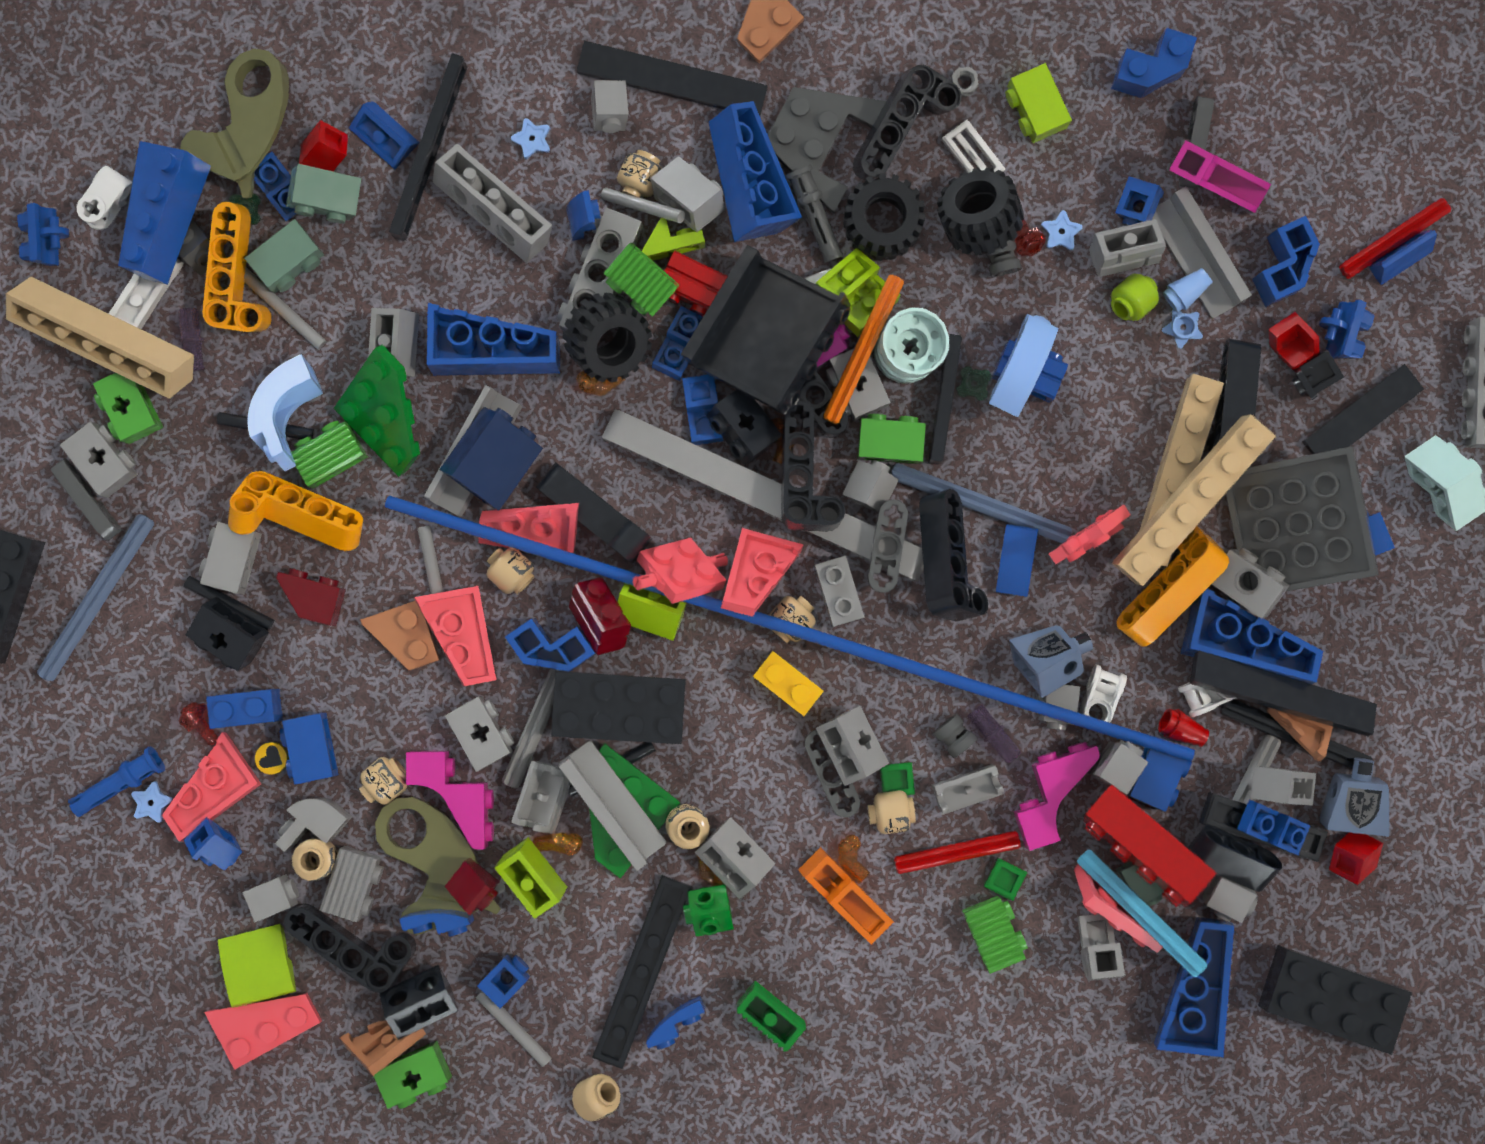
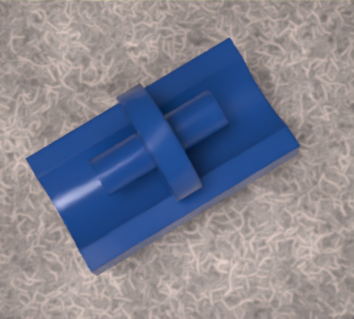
M37 203L27 204V211L17 215L18 227L21 231L28 233L29 242L21 243L19 246L20 259L47 266L59 265L58 249H60V239L69 237V229L59 227V217L56 216V209L41 207Z
M1362 300L1339 302L1338 308H1333L1331 317H1322L1320 319L1319 326L1327 329L1325 340H1328L1326 349L1333 359H1359L1363 357L1366 346L1364 342L1356 339L1358 331H1368L1372 327L1375 317L1374 314L1365 309L1366 302Z

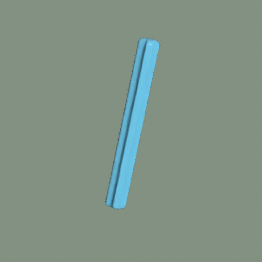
M1086 850L1078 858V865L1193 977H1197L1207 967L1206 961L1092 850Z

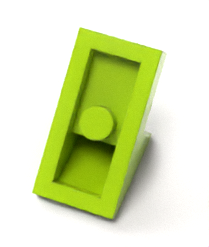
M660 218L642 252L652 261L671 257L674 251L683 254L706 248L702 229L695 232L692 228L681 229L676 232L677 236L671 237L667 220Z

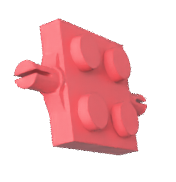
M1124 504L1115 510H1108L1105 514L1099 515L1094 523L1075 535L1070 536L1067 541L1049 553L1055 564L1066 558L1070 563L1084 555L1087 550L1092 547L1096 548L1110 539L1112 535L1122 530L1124 526L1121 522L1131 514Z
M692 538L641 550L638 554L637 562L645 570L646 574L634 577L633 585L636 587V590L651 586L664 593L672 604L722 590L727 580L717 568L727 566L728 558L724 556V553L711 557L706 556Z

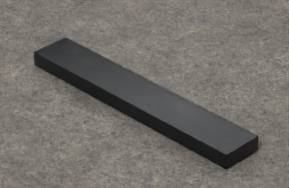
M584 41L577 67V74L602 80L626 81V86L720 109H725L730 104L754 101L760 117L768 85L589 41Z
M452 53L389 230V233L395 239L407 241L467 70L463 56Z
M1197 651L1194 653L1189 684L1369 737L1374 734L1377 708L1375 703L1206 652Z
M665 875L661 876L592 1058L623 1069L684 909L683 906L686 904L688 898L687 891H690L692 888L691 885Z

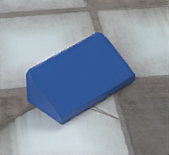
M374 101L364 103L349 126V129L394 170L420 143Z
M1427 230L1418 233L1371 264L1369 269L1379 284L1386 283L1430 254L1434 249L1437 236L1436 231Z

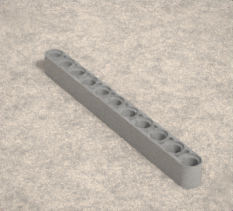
M614 409L602 435L603 440L608 443L613 442L621 446L620 448L637 456H644L652 463L665 469L670 468L687 479L701 482L711 490L722 495L727 494L753 509L758 508L764 511V514L782 521L780 483L625 412ZM794 506L788 509L789 515L794 519L799 520L805 517V512L800 507ZM827 507L821 510V515L824 519L829 521L837 519V513L834 509ZM845 513L841 524L833 531H804L810 535H817L823 541L836 547L850 550L852 554L870 562L876 528L873 525ZM890 537L882 538L878 545L879 551L886 556L893 555L897 550L896 541ZM904 540L899 573L909 577V580L918 583L924 570L922 548ZM876 557L875 562L882 564V568L887 569V565L895 566L894 560L882 561Z

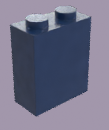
M483 407L439 470L486 505L499 511L543 448L534 441L537 437L534 433L523 426H520L519 429L511 423L514 418L500 408L493 411Z

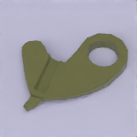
M256 48L239 54L227 70L224 82L230 105L231 124L225 126L226 129L218 133L191 130L185 135L180 146L181 150H185L211 165L210 171L223 179L237 182L242 198L245 199L251 198L253 195L255 170L269 152L279 132L289 99L287 68L270 51ZM256 67H269L271 79L268 87L255 97L244 96L243 81L246 75Z
M416 796L394 799L382 808L375 822L376 840L386 854L422 870L429 876L421 897L415 903L409 905L402 912L401 917L414 912L436 909L465 912L444 886L468 858L473 859L479 864L466 837L446 813L429 802ZM399 810H415L423 816L426 822L424 840L414 848H405L398 845L390 835V821ZM493 900L485 910L497 914L501 908ZM432 922L433 928L417 934L413 933V929L407 930V932L414 935L423 934L425 932L436 929L435 923Z

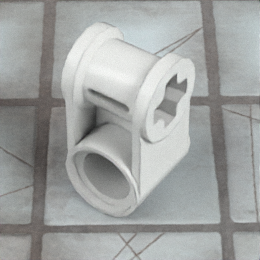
M104 166L97 172L92 184L78 201V216L93 229L103 230L107 228L121 208L127 204L125 200L131 192L133 182L109 166ZM93 209L98 211L100 210L97 216L95 214H91V211Z
M1095 664L1086 685V693L1079 713L1089 716V709L1096 704L1103 711L1101 720L1111 722L1118 701L1124 691L1127 675L1122 673L1119 676L1102 670L1100 665Z
M1190 682L1178 687L1179 692L1184 693L1191 709L1189 712L1191 718L1207 713L1217 706L1236 698L1189 684Z

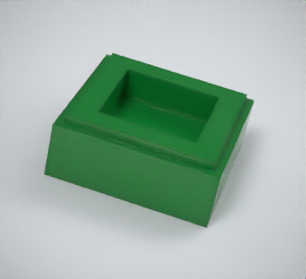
M912 762L887 764L880 769L882 792L901 790L907 795H915Z
M997 857L984 887L1014 901L1027 872Z

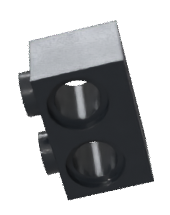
M439 965L379 993L385 1019L398 1040L458 1011L452 988Z

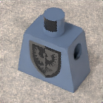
M1056 625L1009 640L1015 666L1041 698L1082 675L1084 670L1081 655L1093 650L1092 641L1086 632L1070 638L1060 626Z
M1354 758L1352 775L1335 773L1333 775L1319 820L1327 830L1389 837V787L1380 778L1372 777L1374 761L1365 758Z

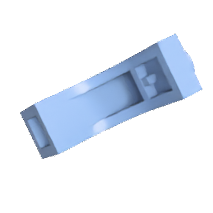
M1026 314L1011 355L992 390L989 404L1016 417L1020 415L1043 369L1058 332V328L1051 325L1049 320L1042 316Z
M302 354L278 366L262 381L251 400L248 412V430L251 439L265 452L271 463L277 462L284 471L296 466L285 434L290 416L299 406L323 394L313 368Z

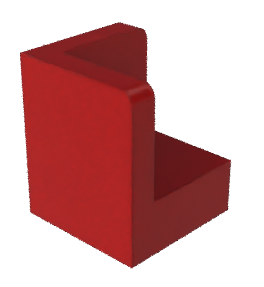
M320 120L301 144L299 164L333 172L347 156L348 134Z
M1293 312L1268 329L1269 345L1292 370H1296L1320 354L1319 336L1296 312Z
M1349 832L1335 844L1329 870L1358 885L1376 869L1383 842L1367 834Z

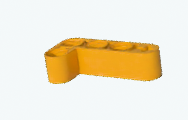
M232 202L218 204L212 214L202 310L203 318L208 325L215 328L243 332H262L270 326L272 321L269 309L258 303L242 301L247 262L244 258L248 253L251 215L245 206ZM236 214L235 221H229L228 215ZM226 231H233L235 232V236L227 235L225 233ZM230 241L233 245L234 251L233 254L227 258L224 254L223 248L224 245ZM226 273L230 278V285L224 290L220 285V279ZM221 305L227 311V316L222 322L217 317V310ZM253 309L258 314V321L254 326L248 322V314Z
M255 471L247 475L232 495L229 503L228 526L237 534L244 535L254 532L262 520L266 518L339 550L351 551L356 549L360 543L363 517L358 511L267 472Z
M1198 526L1177 547L1181 553L1122 611L1117 619V628L1141 647L1153 643L1226 570L1229 564L1228 555Z

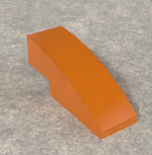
M821 847L798 869L803 877L870 944L875 942L894 923L878 904Z

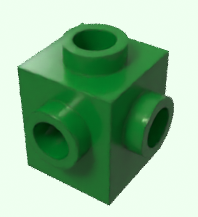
M725 884L687 891L689 905L683 906L687 925L693 924L696 937L734 930Z

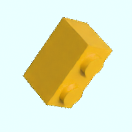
M774 651L770 653L753 675L755 679L803 716L806 715L824 692Z

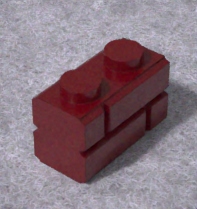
M599 577L575 584L569 609L596 655L624 648L631 624L627 617L622 614L623 611L605 580Z

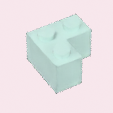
M1435 435L1404 456L1408 473L1412 480L1430 493L1434 512L1455 531L1485 512V488L1481 480L1482 469L1475 460L1467 459L1460 454L1454 444L1451 442L1446 443Z

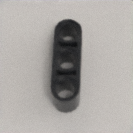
M1206 825L1187 847L1212 868L1217 875L1257 892H1261L1282 869L1281 861L1269 850L1211 825Z

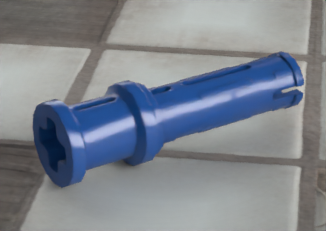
M151 746L144 749V754L130 762H122L119 770L114 772V774L69 799V807L77 817H81L124 789L139 787L142 785V780L154 773L164 772L165 765L157 751Z

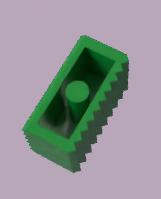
M756 980L737 1002V1014H742V1018H747L748 1022H752L753 1026H757L758 1031L762 1030L763 1035L768 1034V1039H773V1043H778V1047H783V1052L789 1051L806 1029L805 1020Z

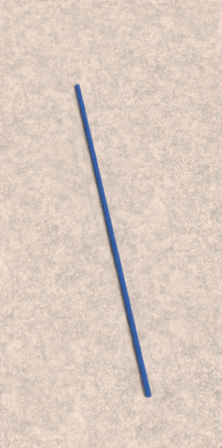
M390 495L385 502V508L634 586L633 578L642 576ZM651 586L643 588L645 590L664 595V593H662L655 587ZM707 595L683 601L1190 762L1195 754V749L758 611L752 617L722 609L723 600Z

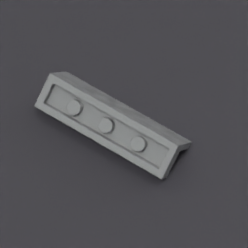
M1187 186L1178 190L1170 199L1157 206L1152 220L1156 219L1158 221L1164 240L1184 274L1187 276L1202 268L1212 280V284L1199 296L1211 318L1218 317L1252 296Z
M485 385L441 466L483 407L493 411L497 408L504 410L514 418L511 422L513 424L522 406ZM438 470L424 498L462 517L474 495Z
M587 741L559 762L561 771L636 871L645 866L647 858L666 844V840L593 742Z

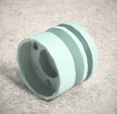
M908 308L899 311L885 324L875 344L873 356L877 367L887 378L897 383L911 384L923 380L944 361L949 350V334L942 320L936 314L924 308ZM911 343L913 345L912 352L907 355L903 351L905 345Z

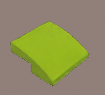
M856 248L815 284L838 296L840 292L846 294L851 304V311L844 324L859 337L885 281L877 275L880 267ZM899 293V295H898V297H897V299H896L895 304L898 302V300H899V298H900V296H901L900 293Z
M281 924L218 939L221 966L231 1007L235 1008L296 992L292 961L288 958L285 932Z

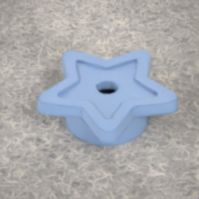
M525 118L522 131L512 135L511 141L522 146L525 159H528L533 153L538 151L549 152L550 148L545 138L550 130V126H535L528 118ZM534 136L535 140L530 141L529 137Z
M1062 210L1056 220L1041 223V226L1048 233L1047 248L1050 249L1062 245L1069 250L1074 249V236L1082 230V225L1070 222L1066 211ZM1059 229H1064V234H1060Z
M1172 309V322L1163 327L1162 332L1174 336L1178 348H1182L1189 339H1201L1203 335L1198 329L1197 322L1199 312L1188 314L1179 311L1176 313ZM1184 324L1186 326V330H1181L1180 326Z
M153 781L146 791H133L131 793L137 803L134 817L139 819L149 816L158 823L162 822L164 808L173 800L172 797L160 792L157 781ZM149 800H153L154 804L152 806L148 804Z

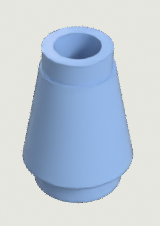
M1200 268L1198 271L1168 284V289L1162 292V294L1176 313L1182 309L1186 311L1212 284V280L1206 271Z

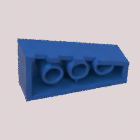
M754 101L730 104L708 123L734 242L778 234L801 219V213Z
M143 141L139 142L118 266L144 279L168 285L211 165L185 150Z
M428 303L427 366L433 376L560 373V341L556 331L516 322L515 324L500 321L498 318L490 316L481 317L468 314L467 311L450 310Z
M1208 588L1192 603L1180 654L1193 657L1194 653L1202 651L1305 683L1314 684L1317 682L1323 651L1287 631L1274 627L1265 619L1241 609V606L1230 600L1226 601L1215 595Z
M1202 917L1196 918L1188 945L1206 961L1207 967L1200 975L1193 977L1180 965L1154 1040L1157 1050L1224 1058L1234 925L1231 921Z

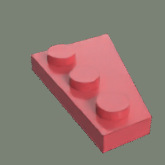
M579 503L482 511L479 524L574 553ZM479 537L478 543L510 548Z
M479 586L414 597L463 687L495 681L496 675Z
M226 732L220 734L208 756H204L195 774L188 783L183 785L162 814V817L179 842H184V839L206 817L213 821L261 785V782Z
M308 993L269 999L235 1008L228 1007L204 1012L234 1070L322 1022Z

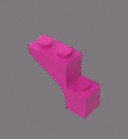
M1185 140L1169 169L1179 176L1254 213L1272 185Z
M1086 741L1068 746L1069 753L1057 756L1056 751L1046 753L1037 757L1038 763L1032 764L1043 802L1039 803L1038 798L1030 799L1019 804L1021 809L1013 811L1026 849L1031 851L1061 841L1056 825L1059 804L1099 760L1100 753L1097 746H1088Z
M449 751L406 752V785H421L438 792L447 803L469 845L473 849L487 848L488 841H493L494 824L493 822H488V809H493L494 792L493 790H488V782L449 783V777L455 776V758H449Z

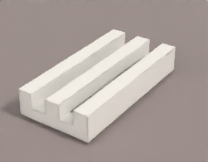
M968 119L942 138L943 143L966 173L972 172L974 168L952 139L954 137L980 170H985L986 165L961 134L964 130H966L995 168L994 172L997 170L1005 171V167Z

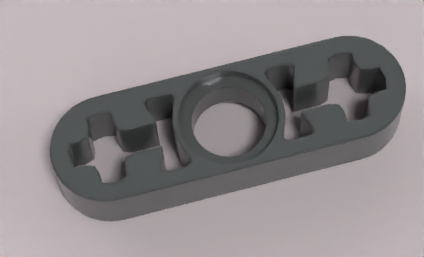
M1197 96L1193 104L1187 138L1190 139L1191 143L1206 150L1214 99ZM1180 176L1179 186L1196 189L1197 184Z
M64 458L51 468L53 475L91 525L105 540L109 541L122 531L120 525L101 501L97 502L91 494L93 490L69 460Z
M895 499L883 503L877 516L867 579L871 589L878 593L889 592L896 586L898 581L908 510L903 502ZM892 506H896L897 512L902 513V518L895 520L893 528L900 529V535L891 531L880 532L881 526L888 528L889 517L884 516V511H889ZM890 537L896 541L897 550L893 555L886 556L879 551L878 545L882 538ZM876 557L882 561H895L894 567L887 565L886 575L891 577V582L885 583L884 587H879V581L874 580V574H879L882 568V564H875Z
M813 730L805 738L804 745L833 811L840 817H851L859 810V796L853 783L849 784L848 788L842 789L848 798L852 796L854 798V802L850 804L851 810L845 811L843 807L837 808L836 804L840 802V797L837 791L831 795L829 788L839 787L843 782L841 778L836 782H828L824 779L823 769L828 764H833L830 758L817 765L815 759L822 757L817 749L812 750L810 748V744L814 742L813 736L819 735L817 730Z

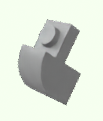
M311 797L298 801L286 810L296 818L295 821L290 818L280 828L278 834L281 837L275 844L284 852L289 851L308 829L325 843L332 842L352 816L336 802L328 798Z
M1100 914L1078 916L1082 948L1081 960L1087 980L1123 978L1125 971L1121 945L1115 942L1113 927Z

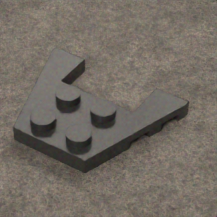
M793 87L768 137L777 158L791 172L811 164L813 169L810 172L816 187L822 190L823 198L820 201L830 212L835 214L848 186L819 171L847 117H851L872 128L886 101Z

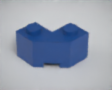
M1166 28L1159 38L1154 56L1127 48L1119 60L1111 89L1142 98L1152 93V91L1179 79L1188 68L1197 37Z
M1306 216L1276 229L1267 237L1279 264L1262 271L1252 279L1265 307L1294 295L1306 286L1311 264L1320 246Z
M531 618L505 636L523 664L570 672L596 655L580 626L575 627L552 643L537 619Z

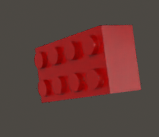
M1112 784L1084 816L1083 821L1086 823L1084 829L1096 840L1100 841L1104 838L1111 844V853L1123 863L1129 860L1138 867L1135 873L1149 885L1153 882L1159 885L1164 890L1161 895L1175 907L1180 904L1184 908L1190 905L1217 874Z

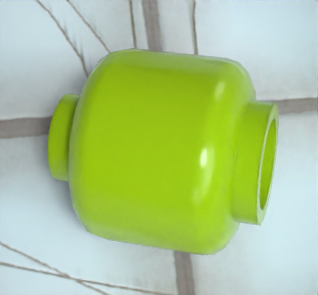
M1133 273L1127 276L1111 293L1112 310L1123 320L1138 321L1156 307L1159 301L1157 284L1152 278L1141 274Z

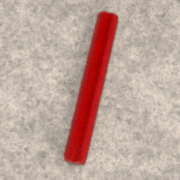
M1440 198L1340 264L1339 269L1346 279L1355 276L1450 213L1451 206L1444 198Z
M1011 831L899 855L894 858L896 871L899 874L1019 849L1021 842L1018 832Z

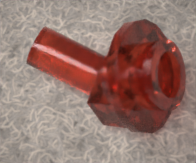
M1024 219L1022 220L1023 226L1021 231H1016L1018 237L1015 238L1016 251L1021 256H1032L1042 249L1046 239L1038 227L1030 230Z
M193 702L184 707L180 712L182 716L178 720L179 724L188 732L195 728L208 745L215 744L218 736L213 729H209V724L206 721L208 719L207 704Z

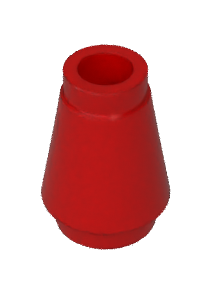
M1167 709L1159 721L1158 731L1163 733L1167 739L1199 747L1204 746L1208 740L1209 730L1180 709Z

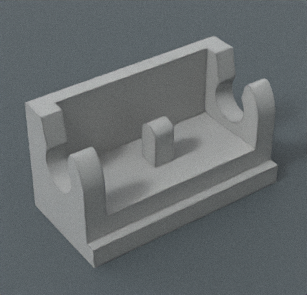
M531 760L511 823L531 827L533 831L555 834L571 786L570 781L559 767Z
M990 764L931 784L941 814L944 815L1003 795L1004 789L998 780L999 773L996 765Z

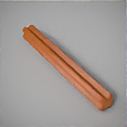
M891 274L888 276L824 412L823 418L835 424L839 423L903 287L904 280Z

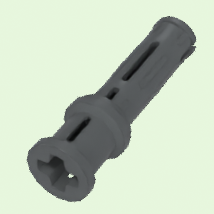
M810 164L786 174L785 177L792 183L797 196L796 204L799 207H803L824 258V263L843 256V253H841L831 224L820 201L823 198L822 190L816 187L810 172L813 169Z

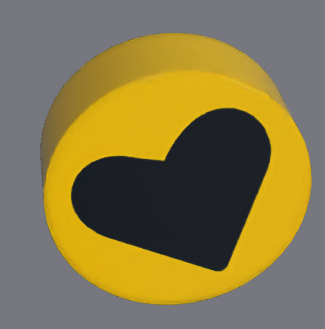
M277 742L263 744L255 754L257 768L269 775L282 772L286 768V760L289 759L287 749Z

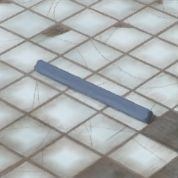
M896 463L891 471V475L899 479V483L928 494L946 489H954L959 494L963 507L1011 525L1038 529V535L1064 543L1071 536V527L905 465Z
M142 514L136 516L37 670V674L47 681L55 680L154 526L152 519Z

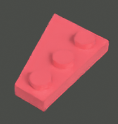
M742 528L721 608L753 617L799 556L804 544Z
M1076 865L1074 873L1083 897L1082 903L1090 913L1094 915L1099 913L1106 918L1108 923L1117 931L1124 930L1130 934L1139 946H1147L1158 953L1163 947L1080 865Z

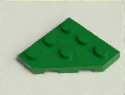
M382 344L374 348L333 409L399 477L411 467L420 455L418 441L413 439L411 425L415 421L411 399L406 398L403 382L407 380L405 367Z
M604 742L598 749L659 830L665 823L670 811L677 807L680 801ZM589 808L595 859L621 878L632 864Z

